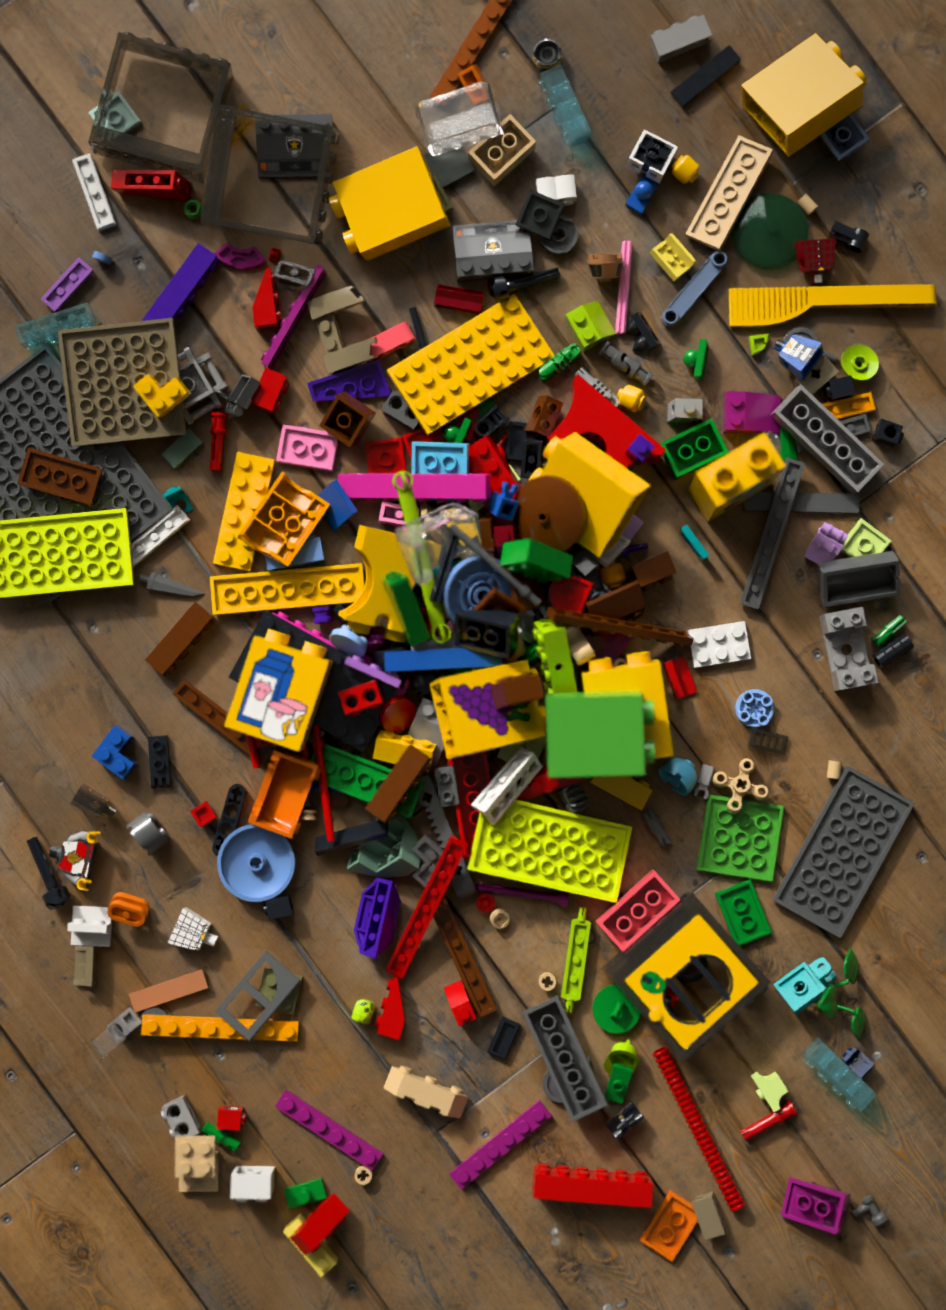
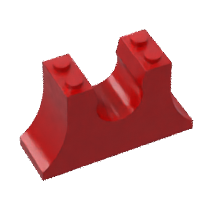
M580 375L574 378L570 388L572 397L570 410L560 425L547 438L545 447L554 437L563 440L576 432L584 439L598 444L604 453L629 470L639 464L626 455L625 452L640 434L655 446L643 463H657L666 449Z

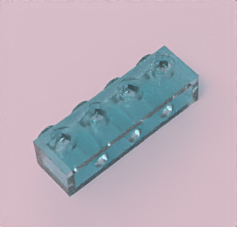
M560 64L540 73L539 88L542 92L545 91L546 103L549 109L552 108L555 113L553 117L556 125L561 126L563 131L561 135L564 142H568L571 148L591 139L592 131L562 65Z
M84 303L14 325L19 344L25 349L30 350L37 348L38 344L56 342L58 330L96 326L97 323L92 307L88 303Z
M818 1037L801 1053L805 1057L803 1061L811 1069L813 1067L818 1069L817 1075L825 1083L829 1080L833 1084L831 1088L839 1096L843 1094L847 1098L845 1102L853 1110L857 1107L862 1111L877 1096Z

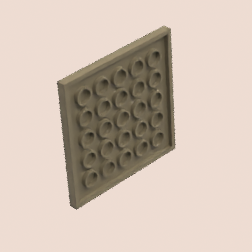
M174 318L58 330L72 446L187 435L183 401L164 417L160 418L155 415L133 387L147 374L153 375L161 387L165 386L174 377L180 378Z

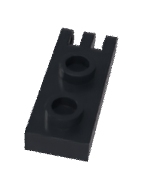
M168 735L148 737L151 788H156V780H158L159 788L164 787L163 780H166L167 787H171Z

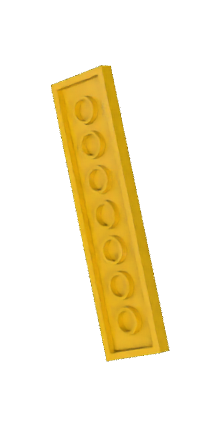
M363 563L211 576L210 588L213 615L354 603L362 593L365 585Z

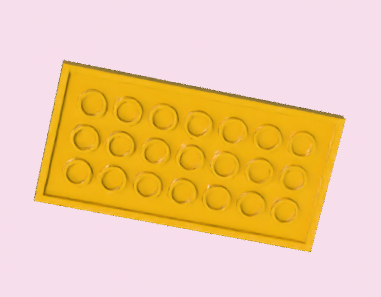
M513 294L509 297V300L494 305L387 369L386 372L428 436L539 369L555 355L516 295Z

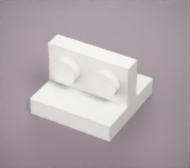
M73 906L72 922L68 923L67 931H71V945L111 946L112 919L107 914L108 907Z

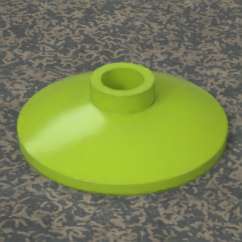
M855 344L844 351L841 365L844 372L848 376L851 375L852 379L865 381L876 374L879 361L876 353L870 347Z

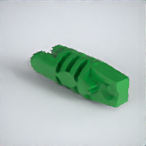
M573 343L562 349L551 360L549 359L546 364L540 367L538 370L540 379L545 382L571 365L582 354L578 345Z

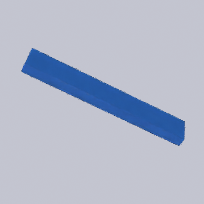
M466 648L384 652L385 672L495 667L502 665V657Z

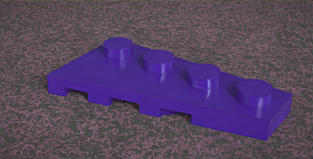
M380 359L307 383L313 402L334 400L337 394L347 392L356 399L384 397L391 394Z

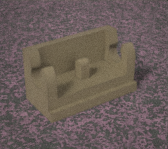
M75 945L73 985L93 986L96 984L97 946Z
M711 1191L695 1197V1200L692 1201V1206L704 1240L724 1235L726 1226L714 1192Z

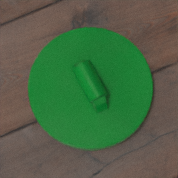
M612 984L604 987L597 993L593 1001L592 1012L595 1021L602 1029L610 1033H623L630 1030L637 1023L640 1017L641 1006L637 995L630 988L620 984Z

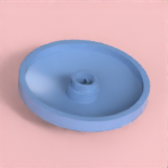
M253 824L245 825L233 831L222 843L217 857L218 874L223 885L236 897L250 902L266 901L280 894L291 881L295 870L294 851L285 836Z

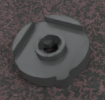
M560 216L554 233L557 234L558 231H561L564 238L557 240L552 235L551 240L540 237L542 247L554 255L568 254L575 247L578 239V231L572 220L565 216Z

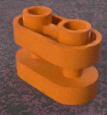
M119 892L113 896L107 909V914L112 920L138 927L145 922L150 905L143 898Z

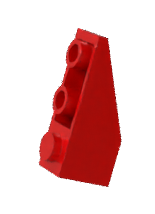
M270 267L265 270L252 306L256 330L279 328L278 322H282L281 312L276 307V303H279L278 291H274V285L277 284L276 273H272Z
M394 975V979L389 978L386 990L390 992L388 998H383L381 1009H384L382 1017H377L375 1027L378 1028L377 1034L399 1040L405 1022V1013L399 977Z

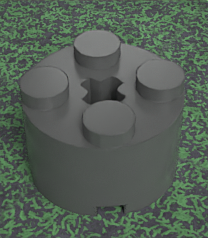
M144 812L126 825V827L133 829L130 833L142 849L149 850L147 854L151 856L168 843L167 839L170 836L164 828H158L156 825L158 820L152 812Z

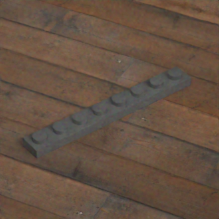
M791 458L785 459V468L781 472L740 600L741 605L759 610L805 463Z

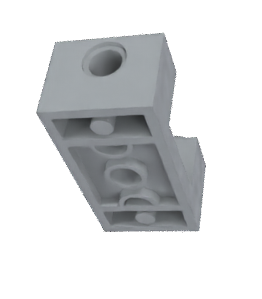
M863 607L819 616L834 691L878 683L875 665H869L862 627L866 626ZM844 644L849 645L851 648L849 655H844L841 652V647Z

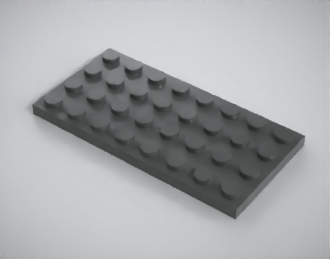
M846 765L772 900L841 938L915 803Z

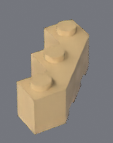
M403 1065L400 1068L391 1067L384 1089L400 1098L406 1097L413 1100L415 1104L425 1108L439 1110V1113L445 1116L461 1118L468 1100V1096L462 1093L463 1090L456 1086L451 1088L443 1087L436 1083V1078L426 1075V1078L418 1077L411 1073L412 1069Z

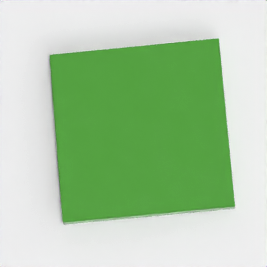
M709 794L706 801L696 870L773 882L784 806L742 800L741 811L737 814H732L727 810V803L731 798ZM731 804L733 808H737L736 804Z

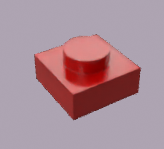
M208 801L190 811L200 828L217 818Z

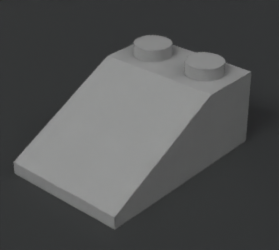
M423 697L408 735L414 739L429 740L431 743L436 744L433 765L436 766L444 749L434 702Z

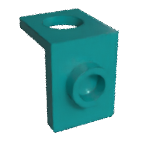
M180 486L171 487L163 494V497L172 508L175 507L178 500H184L186 502V508L183 510L186 514L193 510L184 489Z

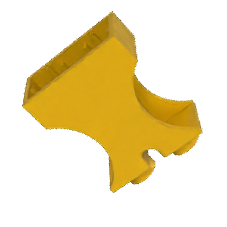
M359 525L354 548L359 552L364 561L366 581L358 599L349 607L339 611L338 615L348 620L347 626L353 632L369 635L371 626H376L378 619L382 616L381 625L385 627L384 638L406 643L407 638L381 580L386 578L385 575L392 571L406 575L412 589L419 580L409 536ZM426 541L432 569H435L442 545Z

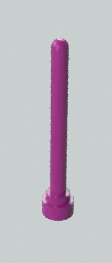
M477 884L476 886L477 891L554 901L556 902L555 904H559L561 907H567L569 892L565 891L552 894L486 884Z

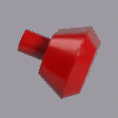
M271 248L268 260L277 263L280 259L281 250Z

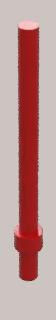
M316 725L312 726L314 738L312 745L316 753L318 769H321L319 783L327 842L335 841L323 754V748L325 747L324 740L321 739L320 726Z

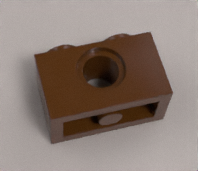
M549 395L538 396L524 431L538 438H548L553 431L563 402Z

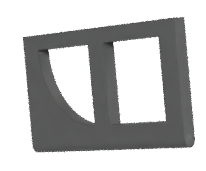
M265 951L215 1012L243 1035L247 1041L251 1042L299 985L301 980ZM265 961L274 971L277 981V990L272 1001L267 999L248 982ZM242 988L266 1008L249 1029L225 1009Z

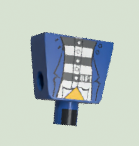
M792 335L788 342L779 339L774 346V349L780 352L778 355L780 364L801 380L806 378L824 353L821 342L798 335Z

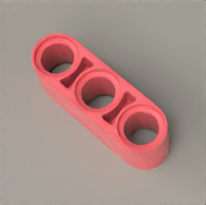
M408 322L400 323L374 336L377 337L378 342L377 344H371L370 355L376 356V359L366 363L378 360L415 341L416 338Z

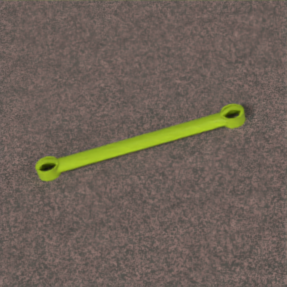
M400 471L393 476L392 484L398 492L431 624L430 636L436 643H445L451 637V630L446 625L441 601L440 603L429 601L435 577L412 489L413 477L407 471ZM399 474L403 480V488H400L396 483V478ZM437 627L441 633V641L435 638L434 632Z

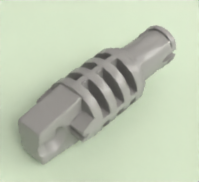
M583 367L580 368V371L576 372L574 377L580 375L616 407L619 406V399L598 378H593Z

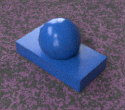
M646 173L643 174L625 204L639 214L643 213L660 183L645 177Z

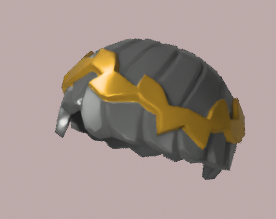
M551 39L541 40L533 49L534 63L543 69L558 66L562 60V50L559 44Z

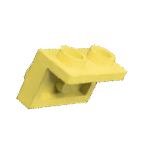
M672 233L649 252L673 281L689 271L696 262Z

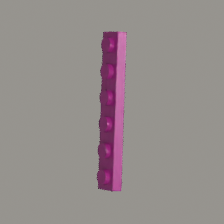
M317 264L315 269L313 268L310 271L309 280L306 285L301 287L297 301L291 304L289 315L280 324V331L273 336L271 340L272 345L262 355L261 364L264 368L266 367L270 370L274 368L308 308L307 301L313 299L327 275L324 267Z
M287 1089L275 1105L276 1108L370 1170L374 1169L383 1155L382 1151Z
M539 1099L449 1172V1175L462 1190L548 1120L552 1114Z

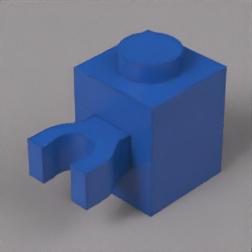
M503 481L502 493L493 491L487 509L496 517L513 521L519 502L513 496L518 492L519 487L513 484L512 488L508 490L510 484Z

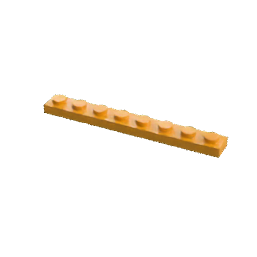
M142 1015L141 1035L246 1039L228 1022L219 1017ZM236 1018L248 1029L256 1020ZM268 1020L252 1040L298 1041L299 1021Z

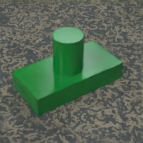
M322 1178L284 1188L289 1209L327 1198Z

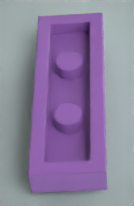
M78 257L45 293L41 300L57 313L92 275L94 270Z
M355 655L353 658L347 657L345 661L346 666L399 689L402 683L399 680L400 676L392 672L388 674L381 672V667L372 663L368 666L363 663V659Z

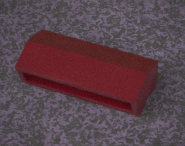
M437 284L434 306L481 314L484 292Z

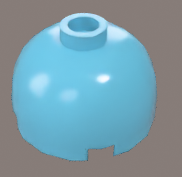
M672 758L667 760L658 770L661 779L665 783L669 781L674 786L671 789L680 795L686 796L696 785L697 773L694 769L695 766L688 759Z

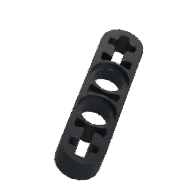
M234 784L228 790L212 846L213 853L216 856L219 853L217 845H221L223 840L219 839V835L223 838L229 836L222 833V826L229 824L232 827V832L237 829L247 793L246 788L242 784ZM237 787H240V791L243 792L242 795L237 797L240 805L235 802H229L230 799L234 800L235 793H232V791L237 789ZM231 805L237 808L235 816L227 814V808Z

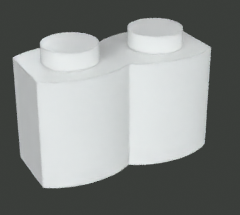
M574 175L536 179L538 193L564 203L565 206L571 205L576 201Z

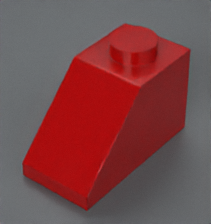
M462 980L444 987L458 1026L477 1019Z

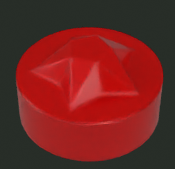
M482 893L476 899V906L481 912H490L495 907V899L490 893Z

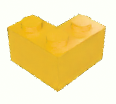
M147 374L133 385L155 415L160 418L164 417L192 394L180 378L174 377L165 386L161 387L153 375Z

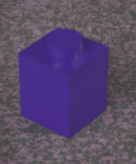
M639 434L628 447L625 454L641 465L655 446Z

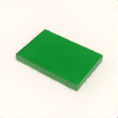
M751 879L714 893L735 947L772 934Z

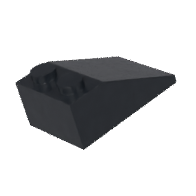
M503 610L456 611L455 646L510 659L518 647L519 614Z

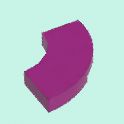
M228 242L214 252L220 262L238 270H251L267 263L255 246L250 249H238Z

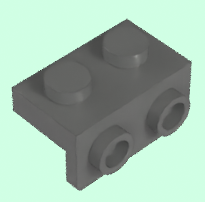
M454 766L436 768L435 780L438 786V799L441 807L460 804Z

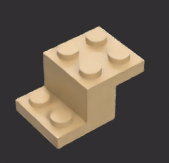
M216 1136L175 1137V1178H179V1192H218L219 1150H216Z

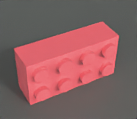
M652 869L627 891L617 903H614L595 921L621 951L624 952L677 904L680 898Z

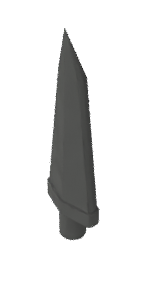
M151 572L150 577L140 575L139 582L147 584L146 590L149 591L153 590L189 597L205 594L158 575L155 572Z

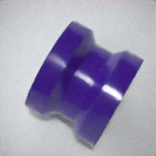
M331 606L312 608V613L315 614L314 624L333 622L330 616Z

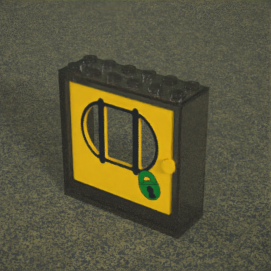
M687 891L680 897V901L624 952L620 950L601 968L682 1061H688L696 1054L695 1050L700 1046H706L714 1033H720L725 1028L724 1024L727 1021H733L740 1014L738 1011L743 1007L747 1008L754 1002L753 998L758 993L763 994L769 988L767 985L770 983L769 979L693 893ZM699 912L716 930V932L723 938V940L729 945V947L736 953V955L743 961V963L750 969V971L757 977V979H755V977L748 971V969L742 964V962L735 956V954L728 948V946L707 924V922L701 917ZM710 957L716 959L726 968L730 979L728 992L720 986L700 963L698 958ZM691 963L697 967L722 996V999L704 1015H701L673 982V979ZM624 979H625L626 983L632 988V990H633V991L639 996V998L645 1003V1005L651 1010L650 1012H649V1011L647 1010V1008L641 1003V1001L634 995V993L627 987V985L623 982ZM667 986L672 989L697 1018L696 1021L680 1020L670 1012L665 1000ZM658 1020L665 1026V1028H666V1029L672 1034V1036L679 1042V1044L682 1046L681 1048H680V1046L674 1041V1039L667 1033V1031L660 1025V1023L658 1022Z

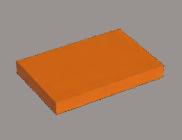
M670 1190L640 1237V1242L673 1262L698 1222L692 1203Z

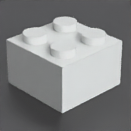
M275 1166L235 1167L231 1174V1199H236L238 1202H245L248 1199H255L256 1202H266L267 1199H271L275 1187Z

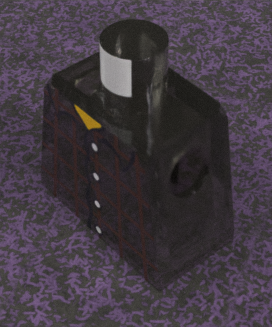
M84 783L70 802L73 806L97 819L101 814L111 820L116 812L114 808L107 805L108 798ZM92 802H98L100 807L95 808Z

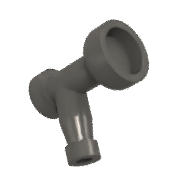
M867 1195L861 1200L863 1204L857 1209L852 1210V1213L856 1218L860 1214L870 1211L873 1215L872 1223L874 1226H878L884 1223L888 1217L884 1212H879L872 1201V1195Z

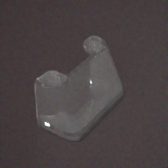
M450 503L396 529L397 542L416 583L422 586L428 584L433 579L431 570L440 566L450 533L448 528L452 523L482 548L478 513L458 503ZM459 539L454 559L460 557L465 560L469 557L478 556Z

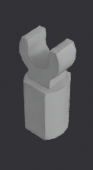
M702 764L697 782L699 786L694 789V796H697L699 790H703V798L707 799L709 795L707 787L711 784L715 767Z

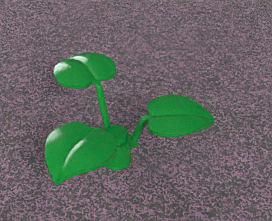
M848 948L849 952L844 961L846 980L837 984L827 985L825 987L827 989L825 994L816 1000L814 1004H818L817 1007L829 1019L835 1018L837 1009L850 1012L853 1015L851 1021L853 1033L856 1039L860 1041L866 1024L864 1010L858 1007L855 1011L837 1004L836 987L849 983L855 984L859 973L857 957L853 950Z

